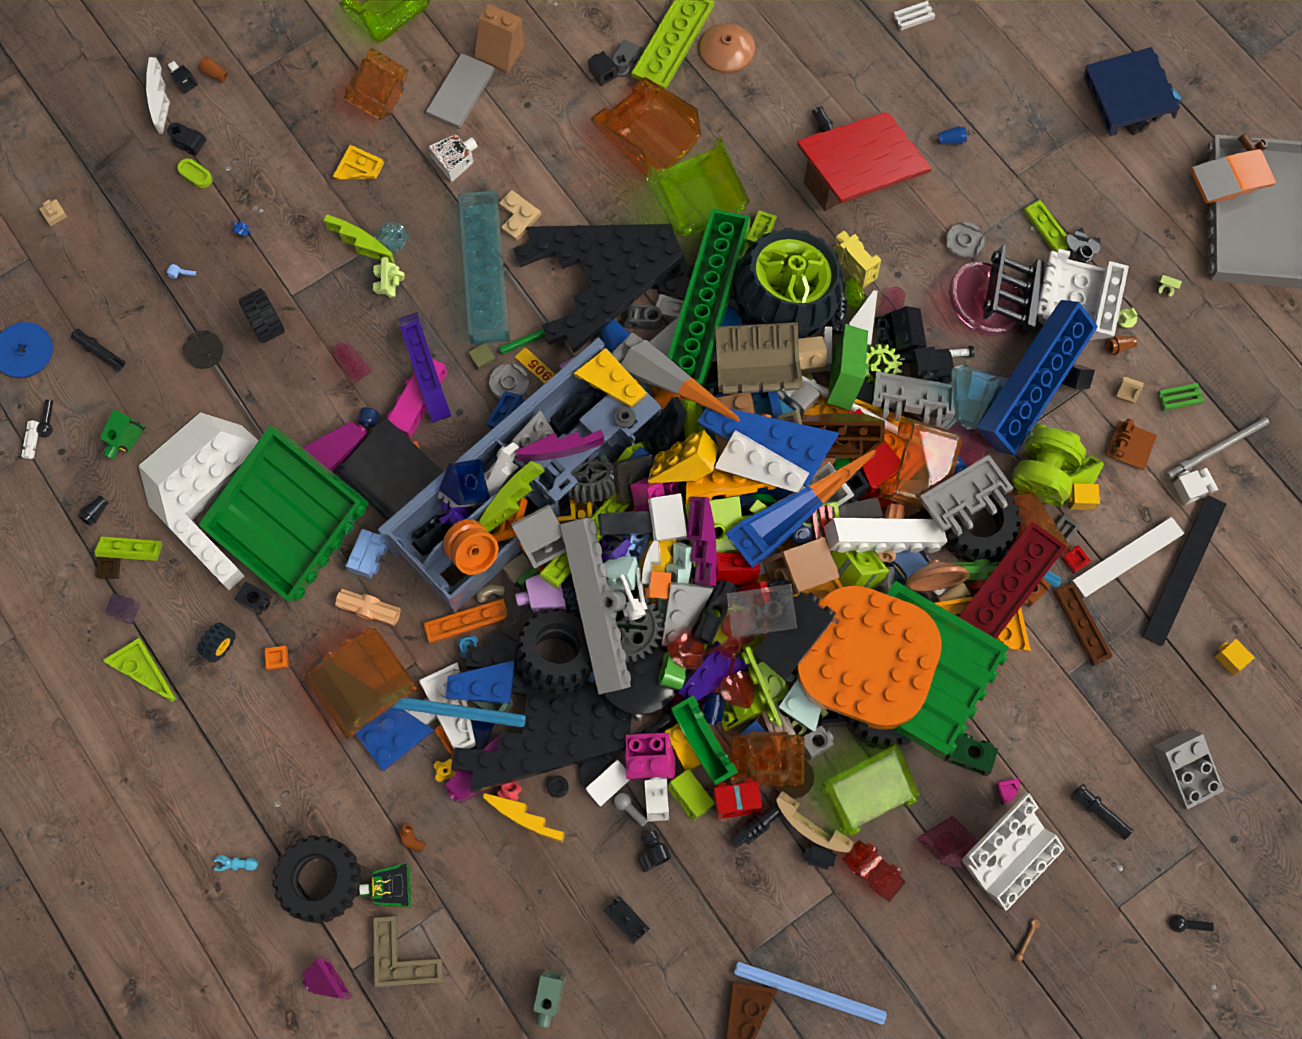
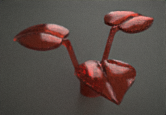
M754 608L739 609L730 613L724 619L722 632L729 638L720 646L702 651L704 644L698 642L694 638L695 634L692 633L682 634L668 645L667 650L672 660L685 669L693 670L699 668L703 664L702 655L720 651L723 657L730 658V677H726L721 681L720 694L731 705L745 709L752 706L754 684L750 676L745 671H738L733 674V669L737 659L735 655L741 650V645L750 644L757 636Z

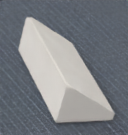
M617 760L586 788L588 794L600 807L630 781L626 779V769Z

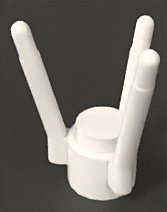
M636 568L640 602L638 599H633L624 574L620 575L629 602L626 603L627 607L625 606L622 611L625 617H629L630 621L645 616V610L648 609L644 598L640 568Z

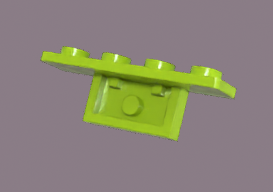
M744 645L742 646L743 652H741V657L744 663L750 666L752 672L749 675L753 684H757L759 687L758 697L761 703L766 704L768 712H766L767 718L771 724L774 723L775 726L781 727L783 725L774 703L783 700L789 692L786 682L763 661L756 663L750 647Z

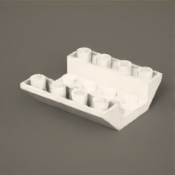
M1028 792L962 858L963 863L979 886L1005 911L1016 902L1065 849L1058 837L1045 829L1034 812L1038 809V806Z

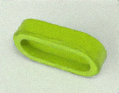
M183 159L178 163L177 169L179 174L194 186L204 189L211 185L212 176L210 172L192 159Z

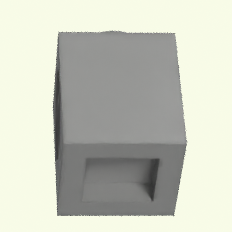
M820 726L815 732L812 731L800 738L799 744L809 760H812L830 749L834 744L832 742L834 738L828 729L825 730L823 726ZM814 737L821 738L823 746H815L812 739Z

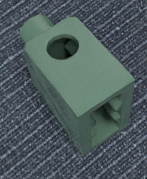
M545 970L540 976L533 1010L539 1013L537 1025L550 1027L552 1016H556L559 1011L567 975ZM545 999H549L552 1002L551 1005L546 1004Z

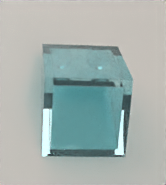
M964 364L952 369L955 420L960 422L962 427L972 429L979 425L989 410L1001 378Z

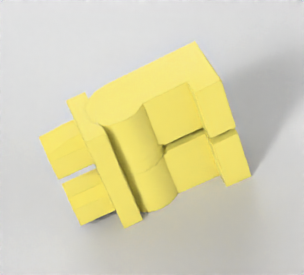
M843 231L835 237L837 244L833 250L838 255V263L843 264L845 270L863 289L878 278L881 259L877 255L871 257L864 250L863 244L858 240L859 238L856 234L850 237Z

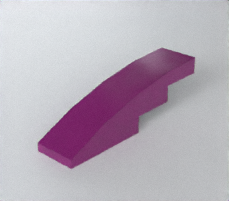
M600 429L581 438L577 431L558 440L555 433L517 450L518 461H542L585 452L604 444V435Z
M691 496L687 539L693 540L691 562H697L695 584L716 585V535L709 497Z

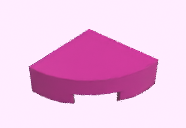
M1018 778L996 784L1002 805L1010 802L1016 796L1019 788Z

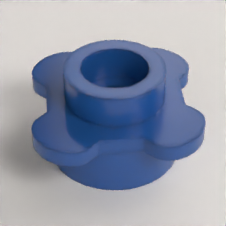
M238 221L237 224L231 222L234 225L232 231L244 237L247 236L248 232L252 234V231L248 229L249 225Z

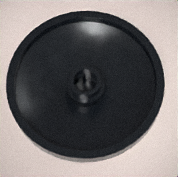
M638 633L635 635V644L643 642V634ZM656 639L655 642L659 647H651L653 654L647 651L644 652L646 659H642L638 655L637 662H634L632 657H630L629 662L625 663L631 676V687L603 693L607 700L617 709L632 715H649L666 708L673 701L677 691L676 689L659 685L658 676L661 670L663 655L670 651L673 646L661 645V640Z

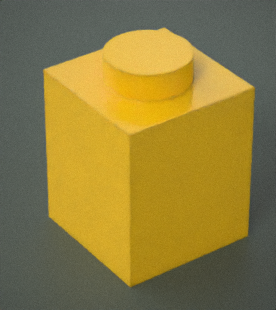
M1074 483L1067 500L1070 503V509L1095 510L1100 504L1099 484Z
M1237 639L1231 643L1225 641L1218 648L1220 652L1215 656L1232 675L1241 671L1255 658Z

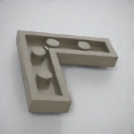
M397 917L373 918L375 987L443 983V959L398 962Z

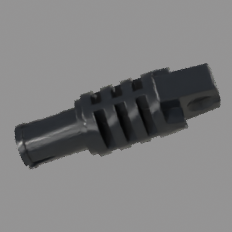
M844 281L840 303L836 312L829 320L832 333L837 334L842 333L847 320L848 300L845 297L846 282Z
M777 802L762 814H755L736 829L738 834L731 839V843L736 849L745 842L748 845L770 829V824L783 814Z

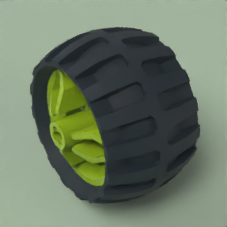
M793 228L771 231L757 239L747 249L739 262L734 281L737 308L740 314H743L747 325L797 322L798 339L812 336L825 326L838 308L843 291L841 264L838 263V258L833 248L830 249L825 240L810 234L809 231L793 230Z

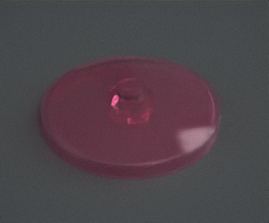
M986 262L966 264L955 273L949 285V298L953 310L966 326L980 334L997 336L1007 333L1017 324V321L995 312L987 320L983 319L984 310L982 308L987 296L992 264ZM1001 281L1000 289L1022 297L1018 287ZM998 297L997 305L1021 314L1020 305Z

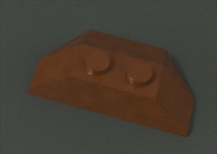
M822 413L802 419L803 425L839 433L825 458H860L885 442V420L867 414Z

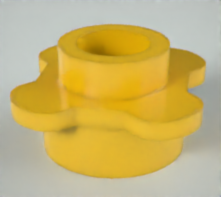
M448 759L445 762L436 761L434 763L437 773L435 779L438 782L449 780L456 775L455 771H451L452 759Z

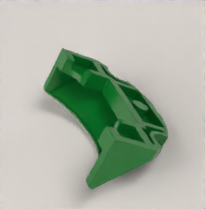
M694 695L671 708L687 741L715 785L738 773L735 765L730 762L727 754L723 751L706 722Z

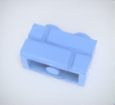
M361 529L345 566L349 572L368 579H372L373 574L378 573L381 555L384 556L388 549L382 536Z

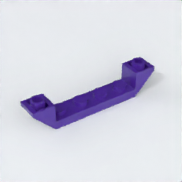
M418 312L399 318L400 328L432 422L451 417L452 415L427 345Z

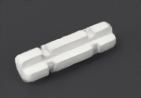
M28 421V431H26L23 445L25 449L22 450L21 455L24 459L30 460L34 458L35 450L33 449H36L38 439L36 428L39 422Z

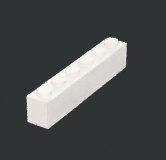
M833 518L824 527L829 551H839L840 553L847 551H857L859 553L866 551H875L876 553L893 551L894 553L911 551L912 553L928 551L929 553H934L947 543L945 532L941 531L934 519Z

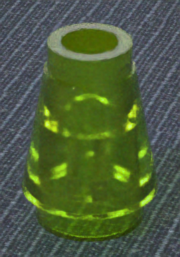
M856 278L848 279L846 281L848 304L852 308H860L866 302L867 296Z

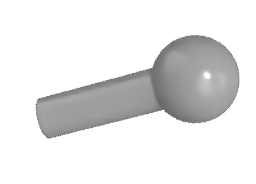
M620 793L616 795L614 805L617 809L628 812L641 826L648 822L631 804V798L628 794Z

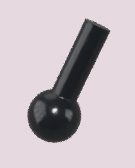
M45 399L42 421L36 428L38 435L43 438L50 436L53 432V427L50 424L53 400Z
M1179 914L1173 915L1169 920L1170 928L1177 933H1181L1186 929L1214 931L1213 922L1186 920L1184 916Z

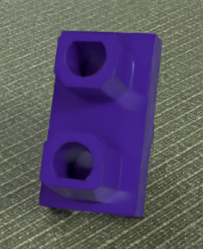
M444 499L441 502V510L446 514V516L439 519L443 524L450 523L453 526L472 515L469 510L473 506L452 508L449 506L450 503L443 502Z

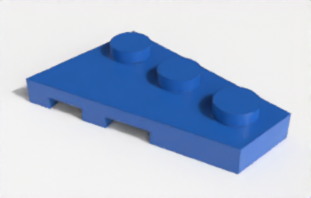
M515 661L448 676L445 698L510 704Z

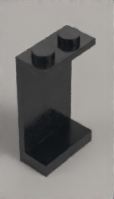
M801 591L753 652L786 681L792 682L797 675L793 671L832 622L836 624L840 622L835 617L837 613L829 606L823 607L819 604L820 599L812 592L807 594Z

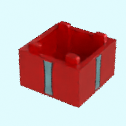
M750 778L745 779V783L726 786L725 782L719 783L718 787H715L713 791L717 820L760 813L762 803L758 781L753 782V779Z

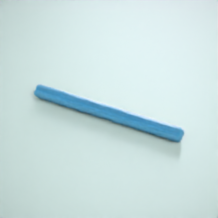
M383 694L379 700V705L384 707L523 727L526 721V716L393 695Z

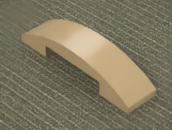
M783 791L780 793L776 800L780 810L792 826L801 834L828 849L850 852L854 844L852 840L838 830H835L832 836H830L796 811L800 803Z

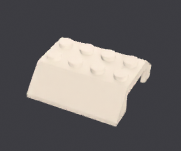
M1059 249L1057 252L1050 251L1047 261L1048 267L1045 269L1043 278L1045 284H1042L1039 297L1041 301H1039L1037 310L1038 321L1044 326L1060 300L1080 302L1098 326L1090 340L1114 337L1129 266L1109 261L1106 268L1069 260L1070 251Z

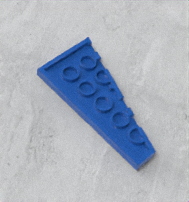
M707 407L698 420L699 425L728 442L736 430L809 472L802 485L804 487H808L839 435L838 432L734 409L730 410L739 417L740 422H736Z
M327 658L323 659L309 671L383 771L387 770L435 731L403 709L380 706V693Z

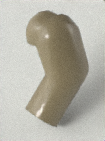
M487 583L476 593V600L484 603L490 594L504 596L506 586Z

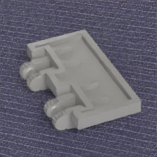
M876 372L872 406L881 407L882 401H884L882 418L886 419L889 415V408L895 409L894 420L896 421L900 420L902 404L904 405L905 412L921 414L923 410L922 425L927 426L930 419L929 415L935 416V428H940L942 411L945 412V419L953 420L956 385Z
M990 455L924 493L919 497V500L942 532L951 528L959 536L962 534V529L954 519V516L957 515L964 526L970 529L973 527V523L963 509L971 516L985 507L993 515L997 513V509L988 496L992 495L999 506L1005 508L1008 506L1007 501L998 488L1006 495L1013 490V487Z

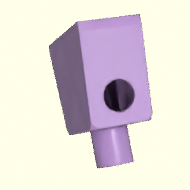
M540 574L526 580L527 591L515 594L518 606L530 604L533 614L538 612L545 613L546 609L558 611V608L565 609L564 612H567L565 599H563L562 585L556 589L539 577Z

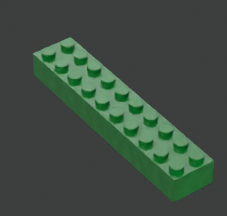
M717 209L711 210L668 353V358L703 388H705L716 349L715 327H722L734 286L736 270L742 258L750 230V216Z

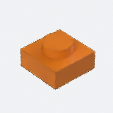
M287 646L265 648L266 669L268 671L289 668Z

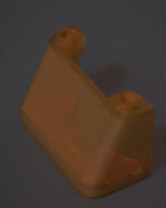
M901 417L898 425V435L906 439L897 476L896 479L888 478L882 484L879 497L912 509L927 511L919 497L953 477L962 438L956 432Z

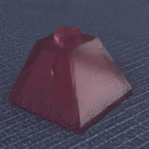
M964 421L954 425L939 440L936 449L942 455L953 452L958 454L966 463L967 468L981 460L993 448Z
M951 816L917 838L918 842L940 865L966 868L962 858L977 844L976 838L954 816Z

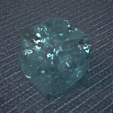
M388 222L381 226L380 232L375 239L395 254L406 245L405 241L410 236L405 232L406 229L400 223Z

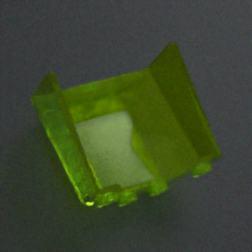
M722 138L717 139L713 148L705 153L659 172H656L655 167L652 166L646 175V179L676 236H686L695 231L698 233L705 231L712 209L740 213L746 210V206L750 202Z

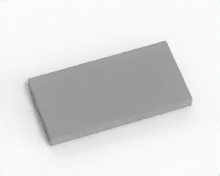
M461 53L428 107L427 115L461 129L495 72V68Z

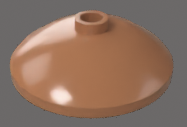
M725 23L713 26L704 33L700 41L699 51L703 62L712 70L720 73H734L750 64L755 53V43L747 30L735 24Z
M931 560L927 562V565L918 568L910 575L905 585L914 592L941 590L964 582L968 579L969 572L961 565Z

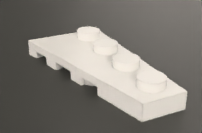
M736 430L714 467L797 493L809 475V472Z
M458 662L419 680L429 701L467 707V702L464 700L445 698L448 676L460 673ZM436 714L453 749L454 747L469 749L476 745L470 719Z

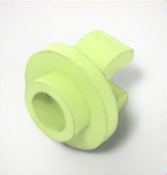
M1131 308V310H1121L1117 323L1123 328H1132L1137 322L1138 314L1134 308Z

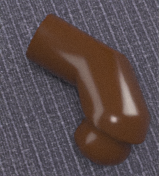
M1247 133L1238 138L1247 152L1259 149L1263 152L1268 147L1266 140H1251Z

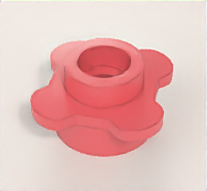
M516 781L501 785V790L498 791L497 795L501 798L517 801L522 787Z

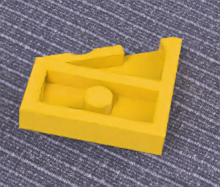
M349 145L333 177L336 180L376 179L385 162L381 158Z

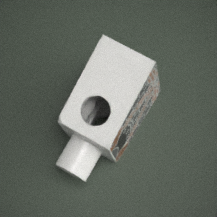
M453 135L430 145L429 151L432 159L452 182L472 165L473 157L471 151L478 146L472 137L462 142L457 135Z

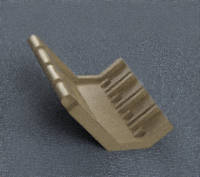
M797 322L715 327L719 392H723V394H736L738 391L754 393L759 392V390L773 392L780 391V389L791 391L803 388Z

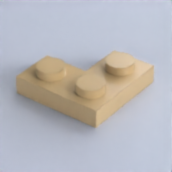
M513 190L499 203L502 209L512 215L501 229L516 242L527 231L526 227L532 226L541 216L540 210Z

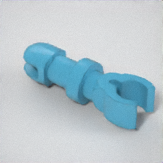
M218 855L214 859V862L219 861L223 864H216L214 868L216 871H224L229 868L238 871L239 868L253 871L258 866V861L254 858L239 860V857L230 859L226 856Z

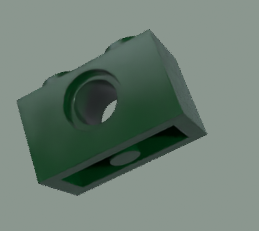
M966 733L962 737L957 736L954 742L957 744V747L951 756H947L946 762L984 776L991 774L998 748L993 747L994 744L988 741L981 740L979 742L973 740V736ZM969 748H973L977 751V758H972L969 756Z

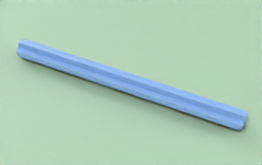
M738 962L734 974L881 1025L886 1020L887 1013L883 1010L742 962Z

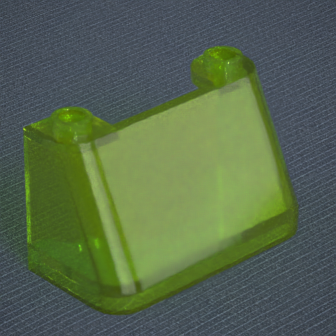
M342 0L339 5L343 12L370 39L381 43L423 12L429 6L430 0H365L361 4L358 0Z
M898 744L828 779L818 789L843 835L849 833L850 836L862 831L860 826L899 805L906 803L908 807L918 802L917 797L920 796Z

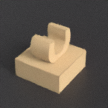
M57 199L53 201L47 200L42 203L44 206L39 208L50 226L68 217Z
M1124 377L1116 397L1136 403L1144 383Z

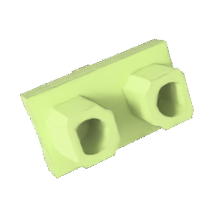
M387 257L381 258V263L374 265V274L378 278L381 277V281L373 283V291L378 295L386 294L388 297L393 298L395 297L396 286H399V281L405 279V274L399 271V266L390 263Z

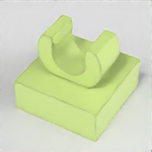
M1161 274L1158 282L1163 284L1159 286L1158 292L1162 293L1163 288L1168 287L1170 289L1168 296L1171 297L1174 294V287L1179 289L1182 281Z

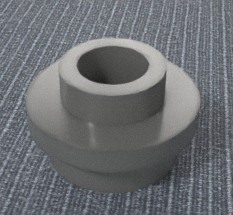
M622 407L616 411L615 422L618 426L628 428L634 424L636 416L631 408ZM627 414L629 418L622 419L621 416Z

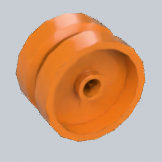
M462 520L454 524L444 536V553L465 574L477 575L491 567L497 558L498 543L480 522Z

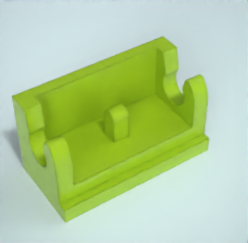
M690 769L676 777L667 786L669 792L692 822L696 821L715 805Z

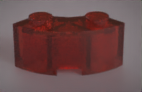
M858 840L850 852L843 857V862L858 877L864 879L872 890L890 902L906 883L901 876L902 871L894 864L889 865L877 854V848L868 842L866 845Z

